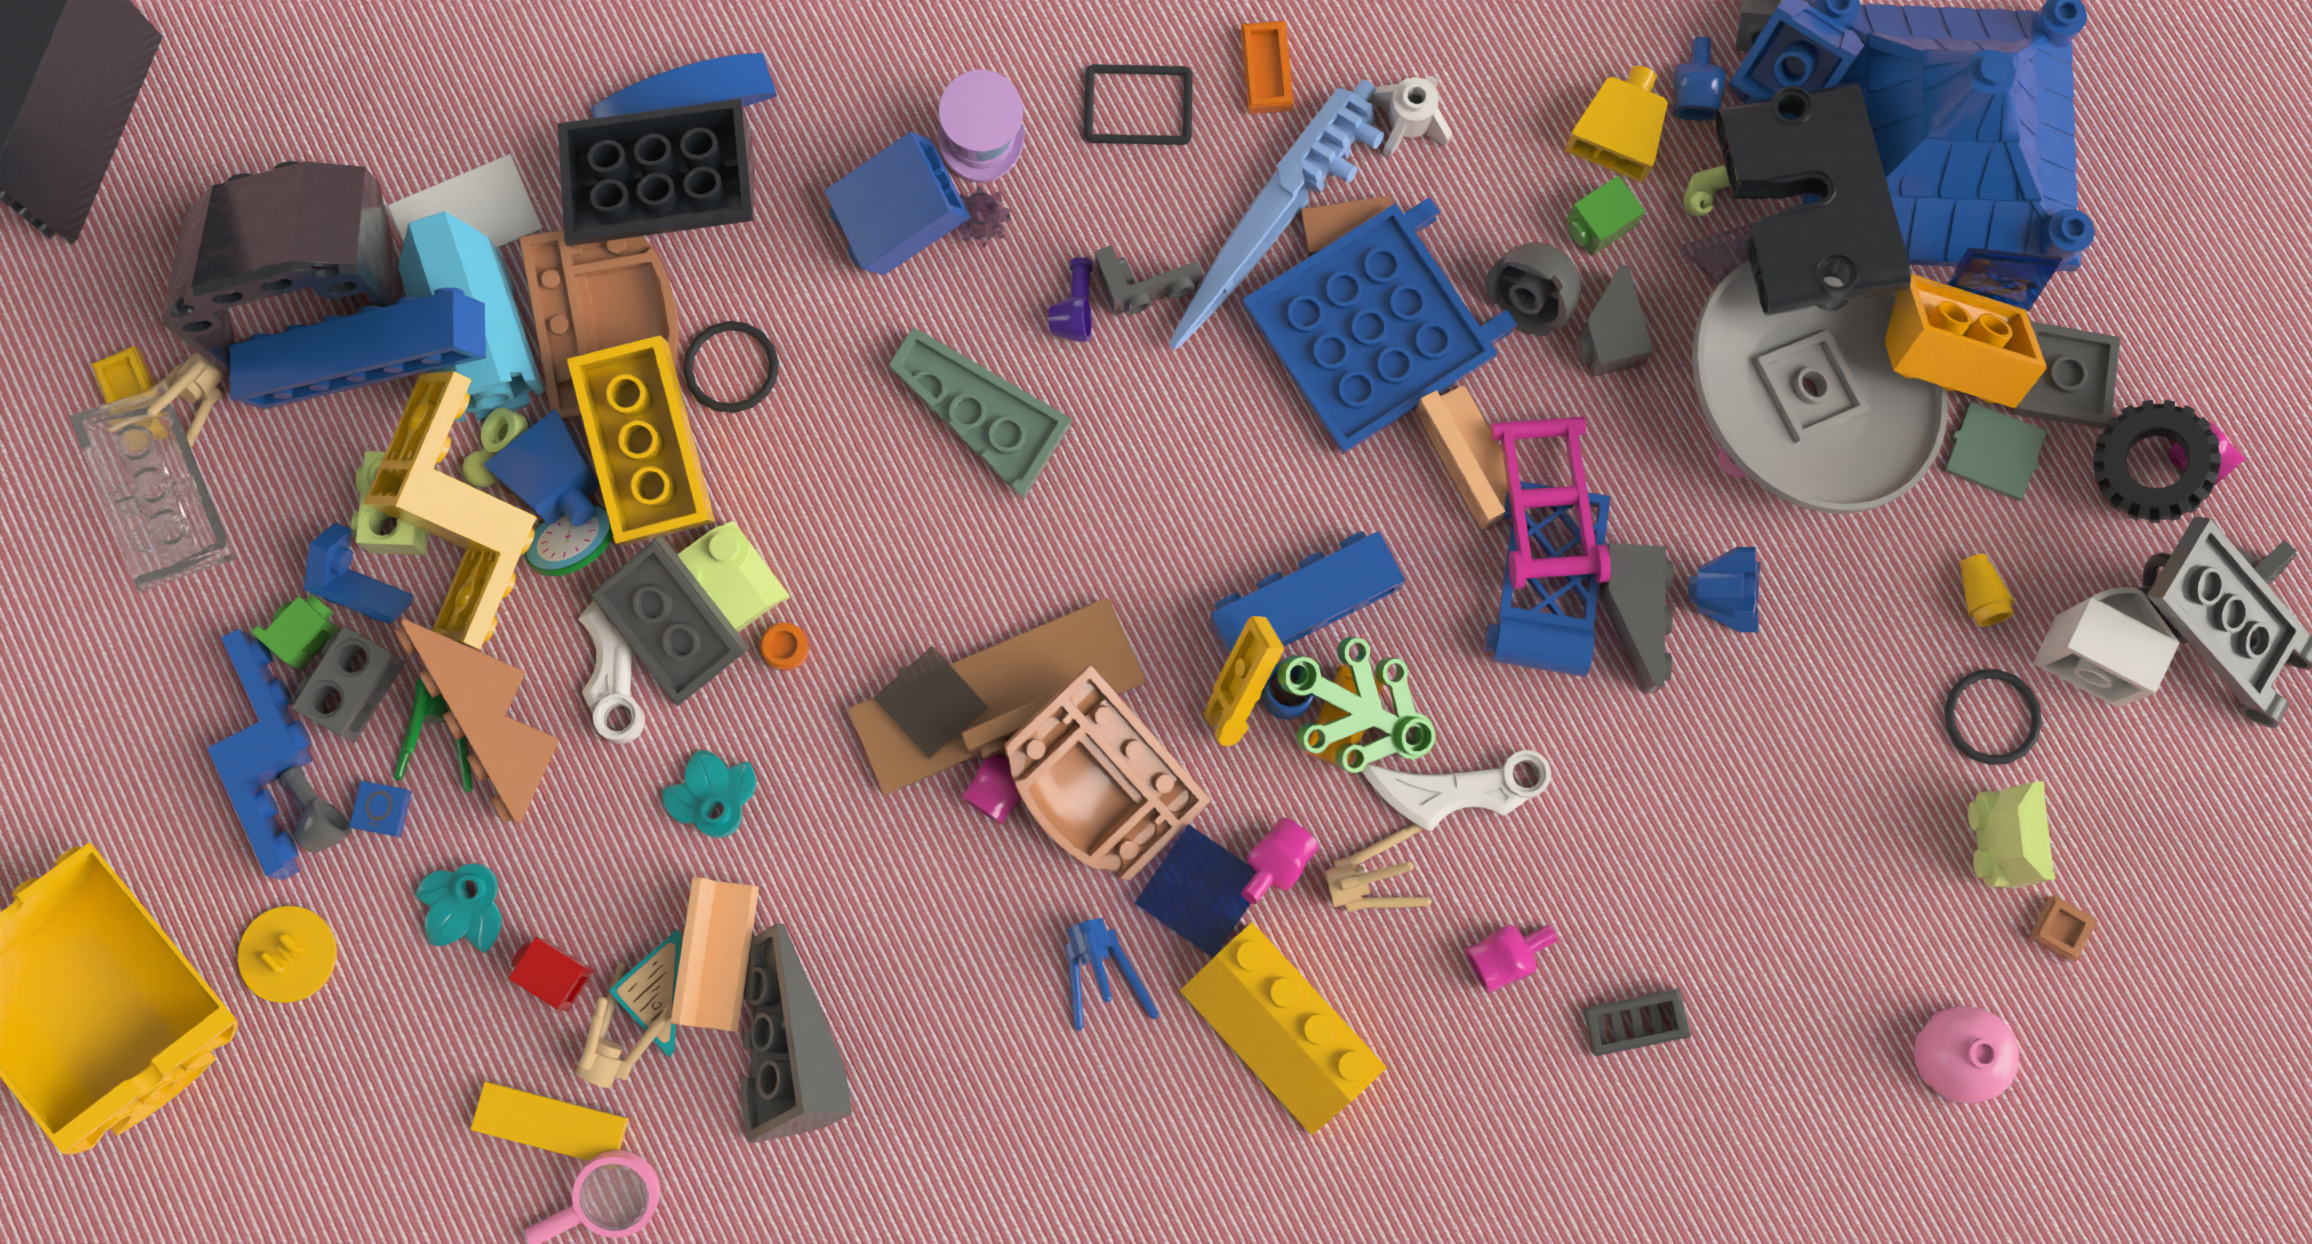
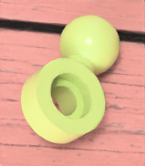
M498 408L488 415L481 430L483 450L469 454L463 462L462 472L468 483L475 487L484 488L491 486L497 481L484 466V463L528 430L527 420L522 414L507 408Z

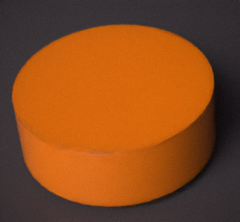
M780 622L770 626L764 632L760 641V651L764 660L772 668L779 671H791L800 667L807 659L809 642L804 632L798 626L788 622Z

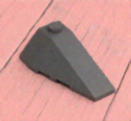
M776 923L751 939L747 966L746 999L749 1004L753 1005L751 1032H744L743 1048L751 1049L750 1078H741V1102L747 1143H756L823 1129L852 1114L851 1092L847 1083L845 1065L785 924Z

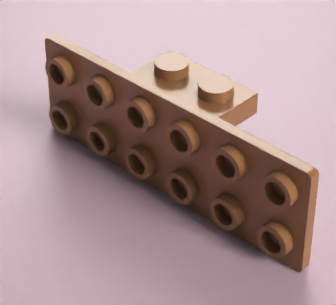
M1104 598L850 707L849 713L882 792L888 795L979 755H982L983 759H987L1004 752V744L1087 664H1090L1117 695L1143 685L1145 678L1111 601L1108 598Z

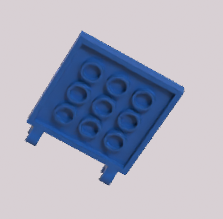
M1430 197L1404 214L1396 203L1242 299V306L1342 455L1416 409L1420 398L1436 390L1438 393L1443 392L1496 358L1498 352L1492 344L1507 337L1513 332V328L1517 326L1508 310L1503 311L1484 325L1479 326L1416 232L1436 222L1437 218L1435 216L1440 214L1439 209Z

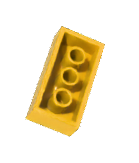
M659 335L568 358L569 370L615 544L627 546L716 523L669 343Z

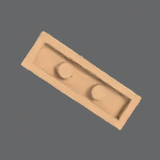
M1460 386L1442 396L1436 390L1420 398L1415 412L1481 530L1505 519L1503 514L1505 512L1504 503L1508 486L1503 453L1497 441H1492L1490 429L1467 388Z
M693 877L671 1024L738 1032L759 887Z

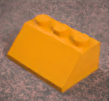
M1912 273L1910 288L1896 293L1884 342L1893 371L1909 379L1918 378L1937 384L1947 391L1957 390L1977 396L1982 401L1990 404L1999 403L2016 408L2047 369L2025 309Z

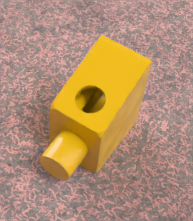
M1637 65L1631 68L1626 82L1615 77H1608L1574 127L1564 151L1644 183L1656 159L1668 104L1664 97L1651 92L1657 79L1656 73L1647 67Z

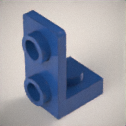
M333 523L309 543L304 590L320 596L328 602L340 604L365 614L373 620L388 624L392 623L412 605L413 595L348 569L353 558V551L349 549L352 529Z

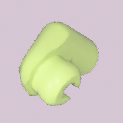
M1725 165L1697 172L1691 177L1683 196L1685 210L1690 215L1705 216L1709 214L1714 206L1712 201L1716 190L1730 187Z

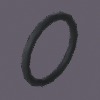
M726 321L709 326L694 338L685 355L683 372L688 389L701 404L715 411L736 413L753 408L768 396L777 381L779 361L773 343L763 331L748 323ZM729 330L745 332L755 337L765 348L769 360L768 377L762 388L749 399L737 403L717 402L706 396L696 384L693 373L695 355L701 345L713 335Z
M1999 669L1977 670L1961 678L1949 692L1944 709L1946 729L1955 746L1970 759L1988 765L2009 764L2024 757L2037 742L2042 726L2040 704L2032 689L2016 675ZM1981 679H1998L2010 683L2023 694L2030 707L2032 724L2027 739L2018 749L2005 755H1988L1976 751L1963 740L1956 727L1954 710L1958 697L1968 685Z

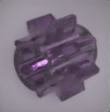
M977 186L976 193L971 194L969 197L960 194V198L970 216L969 220L961 224L965 225L961 231L962 239L967 241L973 237L980 240L982 247H986L987 240L995 235L1003 239L1005 237L1004 229L1000 222L1011 220L1010 209L999 208L1002 203L1001 193L998 191L991 196L983 192L981 186ZM979 212H987L985 221H977Z

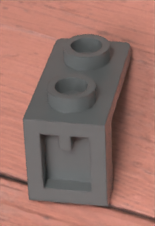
M1112 245L1095 251V267L1115 315L1125 311L1128 315L1143 312L1152 306V301L1168 295L1170 299L1181 298L1191 293L1195 289V285L1200 283V267L1198 262H1192L1130 285L1134 283L1125 257L1117 259Z

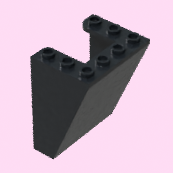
M0 0V200L7 206H10L26 221L34 225L49 239L56 233L71 245L78 239L163 37L130 0Z

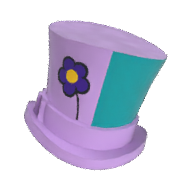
M972 70L956 77L946 87L939 103L940 124L938 128V143L941 154L949 168L959 177L975 183L994 181L1012 169L1024 147L1025 131L1022 122L1023 104L1021 96L1016 87L1006 77L997 72Z

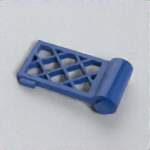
M1520 481L1521 490L1553 487ZM1507 489L1503 518L1511 519L1500 606L1497 623H1488L1484 640V651L1491 652L1492 662L1586 677L1591 666L1594 650L1593 630L1599 583L1596 582L1594 574H1582L1578 577L1575 575L1564 576L1569 583L1550 596L1537 578H1528L1526 580L1543 602L1531 610L1511 607L1513 588L1510 583L1508 562L1510 552L1517 551ZM1588 492L1589 505L1598 507L1596 523L1593 525L1596 545H1604L1611 496ZM1576 505L1550 506L1554 513L1537 525L1525 512L1527 529L1529 530L1528 537L1533 536L1549 556L1547 558L1560 557L1577 544H1580L1582 547L1580 530L1566 513ZM1559 518L1573 535L1574 539L1555 551L1540 530ZM1586 578H1588L1587 591L1581 584ZM1573 588L1585 603L1583 619L1565 616L1554 601ZM1545 607H1548L1552 614L1540 611Z

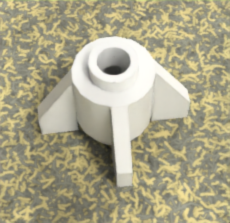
M1433 76L1424 79L1413 77L1405 79L1399 84L1375 87L1376 90L1369 101L1389 112L1388 119L1393 128L1384 146L1383 155L1391 158L1402 141L1403 136L1413 138L1421 136L1426 132V136L1445 147L1451 139L1452 131L1438 109L1439 97L1436 90L1439 82L1438 79Z

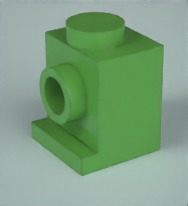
M311 594L306 600L298 596L294 601L285 603L275 612L272 617L273 623L267 629L257 625L252 633L282 661L302 671L323 649L329 638L341 629L329 619L334 611L315 594Z

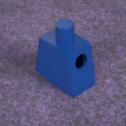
M555 409L484 463V466L508 491L547 524H553L565 515L573 526L578 527L589 522L596 513V508L587 497L599 489L598 476L575 432Z

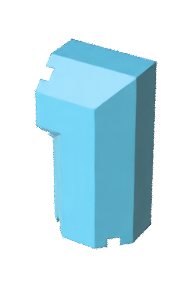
M446 211L408 223L398 265L407 297H428L434 295L436 289L450 287L461 289L464 291V295L485 303L486 358L433 370L432 373L455 371L471 379L467 390L470 400L464 413L475 412L477 420H486L488 415L498 408H507L512 411L525 408L531 403L528 394L533 391L539 396L544 392L513 298L515 289L505 259L488 236ZM464 413L459 419L454 421H466Z

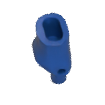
M1696 37L1693 40L1692 62L1678 64L1675 67L1673 115L1677 118L1693 121L1715 120L1716 109L1721 108L1726 71L1721 66L1710 64L1711 39L1708 37Z

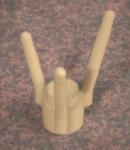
M194 353L183 365L178 364L167 377L121 410L105 426L108 430L115 429L158 396L160 397L147 410V415L150 417L156 416L178 395L193 403L201 399L202 403L181 446L183 452H189L213 404L222 395L216 386L223 379V373L202 355Z
M1413 824L1350 857L1335 860V868L1324 871L1333 906L1345 905L1347 913L1363 908L1430 906L1432 901L1429 897H1361L1362 895L1370 894L1368 883L1409 872L1413 869V863L1405 862L1366 873L1363 865L1354 867L1408 839V837L1420 832L1423 828Z
M625 963L618 964L610 988L624 977L627 969ZM608 991L606 998L600 997L597 1001L586 1045L575 1074L591 1084L610 1088L616 1077L627 1080L634 1063L671 1018L672 1005L664 1009L623 1059L620 1055L623 1047L605 1038L617 1002Z

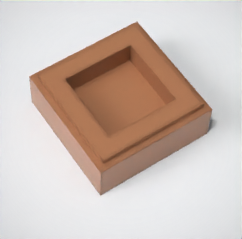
M2056 895L2050 896L2028 938L2069 962H2077L2098 919Z

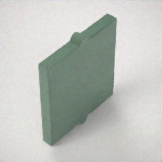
M1971 401L1967 405L1959 430L1951 435L1954 443L1944 472L2020 502L2023 500L2032 472L2036 471L2040 466L2037 458L2047 431Z

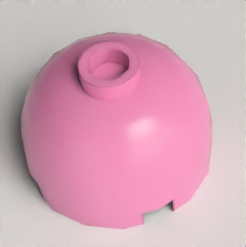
M1954 1006L1936 1012L1929 1018L1931 1020L1926 1023L1923 1031H1919L1915 1040L1914 1055L1918 1072L1926 1085L1932 1087L1936 1093L1944 1096L1942 1098L1950 1102L1977 1104L1999 1096L2012 1084L2019 1068V1048L2013 1032L2000 1017L1978 1007Z

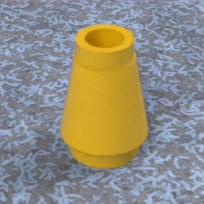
M1977 554L1962 560L1959 565L1962 570L1961 575L1968 617L1974 618L1978 627L1994 625L2012 617L2014 611L2011 605L2014 604L2015 600L1989 561L1987 554Z

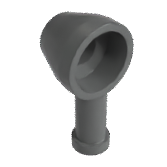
M296 766L285 771L279 781L283 787L290 790L304 809L293 835L305 850L315 854L341 842L351 833V828H349L350 824L338 809L327 801L320 799L304 777V771L301 767Z

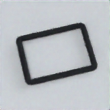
M1093 64L1088 66L1085 72L1084 138L1089 143L1185 145L1189 143L1192 138L1193 74L1191 69L1186 66ZM1094 73L1184 75L1183 136L1093 134Z

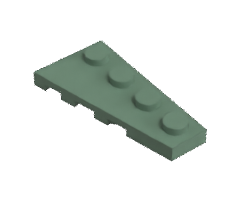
M915 327L911 329L889 364L890 370L1023 500L1072 424L1070 417Z

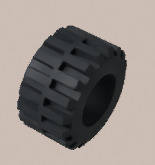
M2164 399V404H2154L2153 400L2142 401V406L2133 408L2130 405L2122 409L2120 416L2117 418L2113 416L2106 423V429L2103 433L2099 434L2096 441L2093 464L2095 479L2101 494L2109 500L2115 510L2118 512L2121 510L2128 514V518L2137 521L2140 518L2149 520V523H2160V520L2170 519L2171 522L2180 519L2181 515L2187 512L2192 513L2199 508L2200 503L2207 499L2213 491L2221 465L2219 440L2217 435L2212 433L2210 429L2211 424L2205 417L2199 418L2195 415V409L2187 405L2184 408L2175 406V401ZM2148 437H2166L2177 442L2184 449L2187 466L2182 477L2177 482L2166 487L2151 488L2137 483L2130 476L2126 466L2127 455L2137 442Z

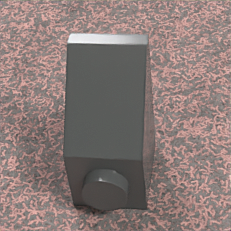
M1628 265L1618 268L1581 330L1580 337L1576 339L1578 357L1583 365L1588 364L1591 377L1644 365L1653 353V347Z

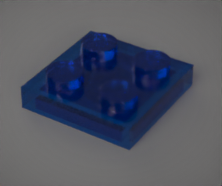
M1188 824L1134 905L1213 959L1251 904L1242 897L1241 891L1256 874V871Z

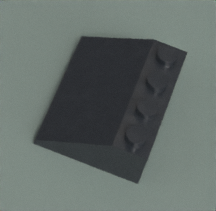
M742 99L557 123L564 241L566 246L754 221L755 167L751 129Z

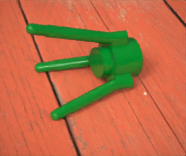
M421 678L416 680L412 714L394 773L396 780H402L404 777L407 763L409 762L410 755L414 752L422 722L443 723L445 720L442 715L450 711L441 694L434 698L431 697ZM464 736L456 740L463 789L465 792H471L473 789L471 767L466 758L469 756L467 739Z

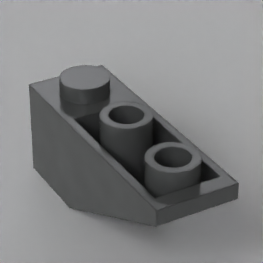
M1609 543L1607 548L1611 565L1610 579L1608 582L1600 583V600L1644 692L1654 694L1664 687V681H1669L1672 673L1671 653H1665V635L1671 633L1673 613L1671 607L1665 606L1666 589H1670L1672 585L1673 563L1666 560V546Z

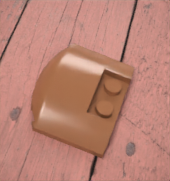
M564 230L519 237L551 411L555 409L563 419L582 416L567 362L568 358L660 335L669 343L674 366L676 367L679 335L676 304L672 288L657 252L643 236L566 246Z
M1087 664L1004 744L1005 754L1009 757L1011 775L1015 787L1025 806L1041 828L1059 846L1084 864L1096 870L1099 868L1119 872L1117 876L1122 879L1131 880L1212 801L1090 664Z

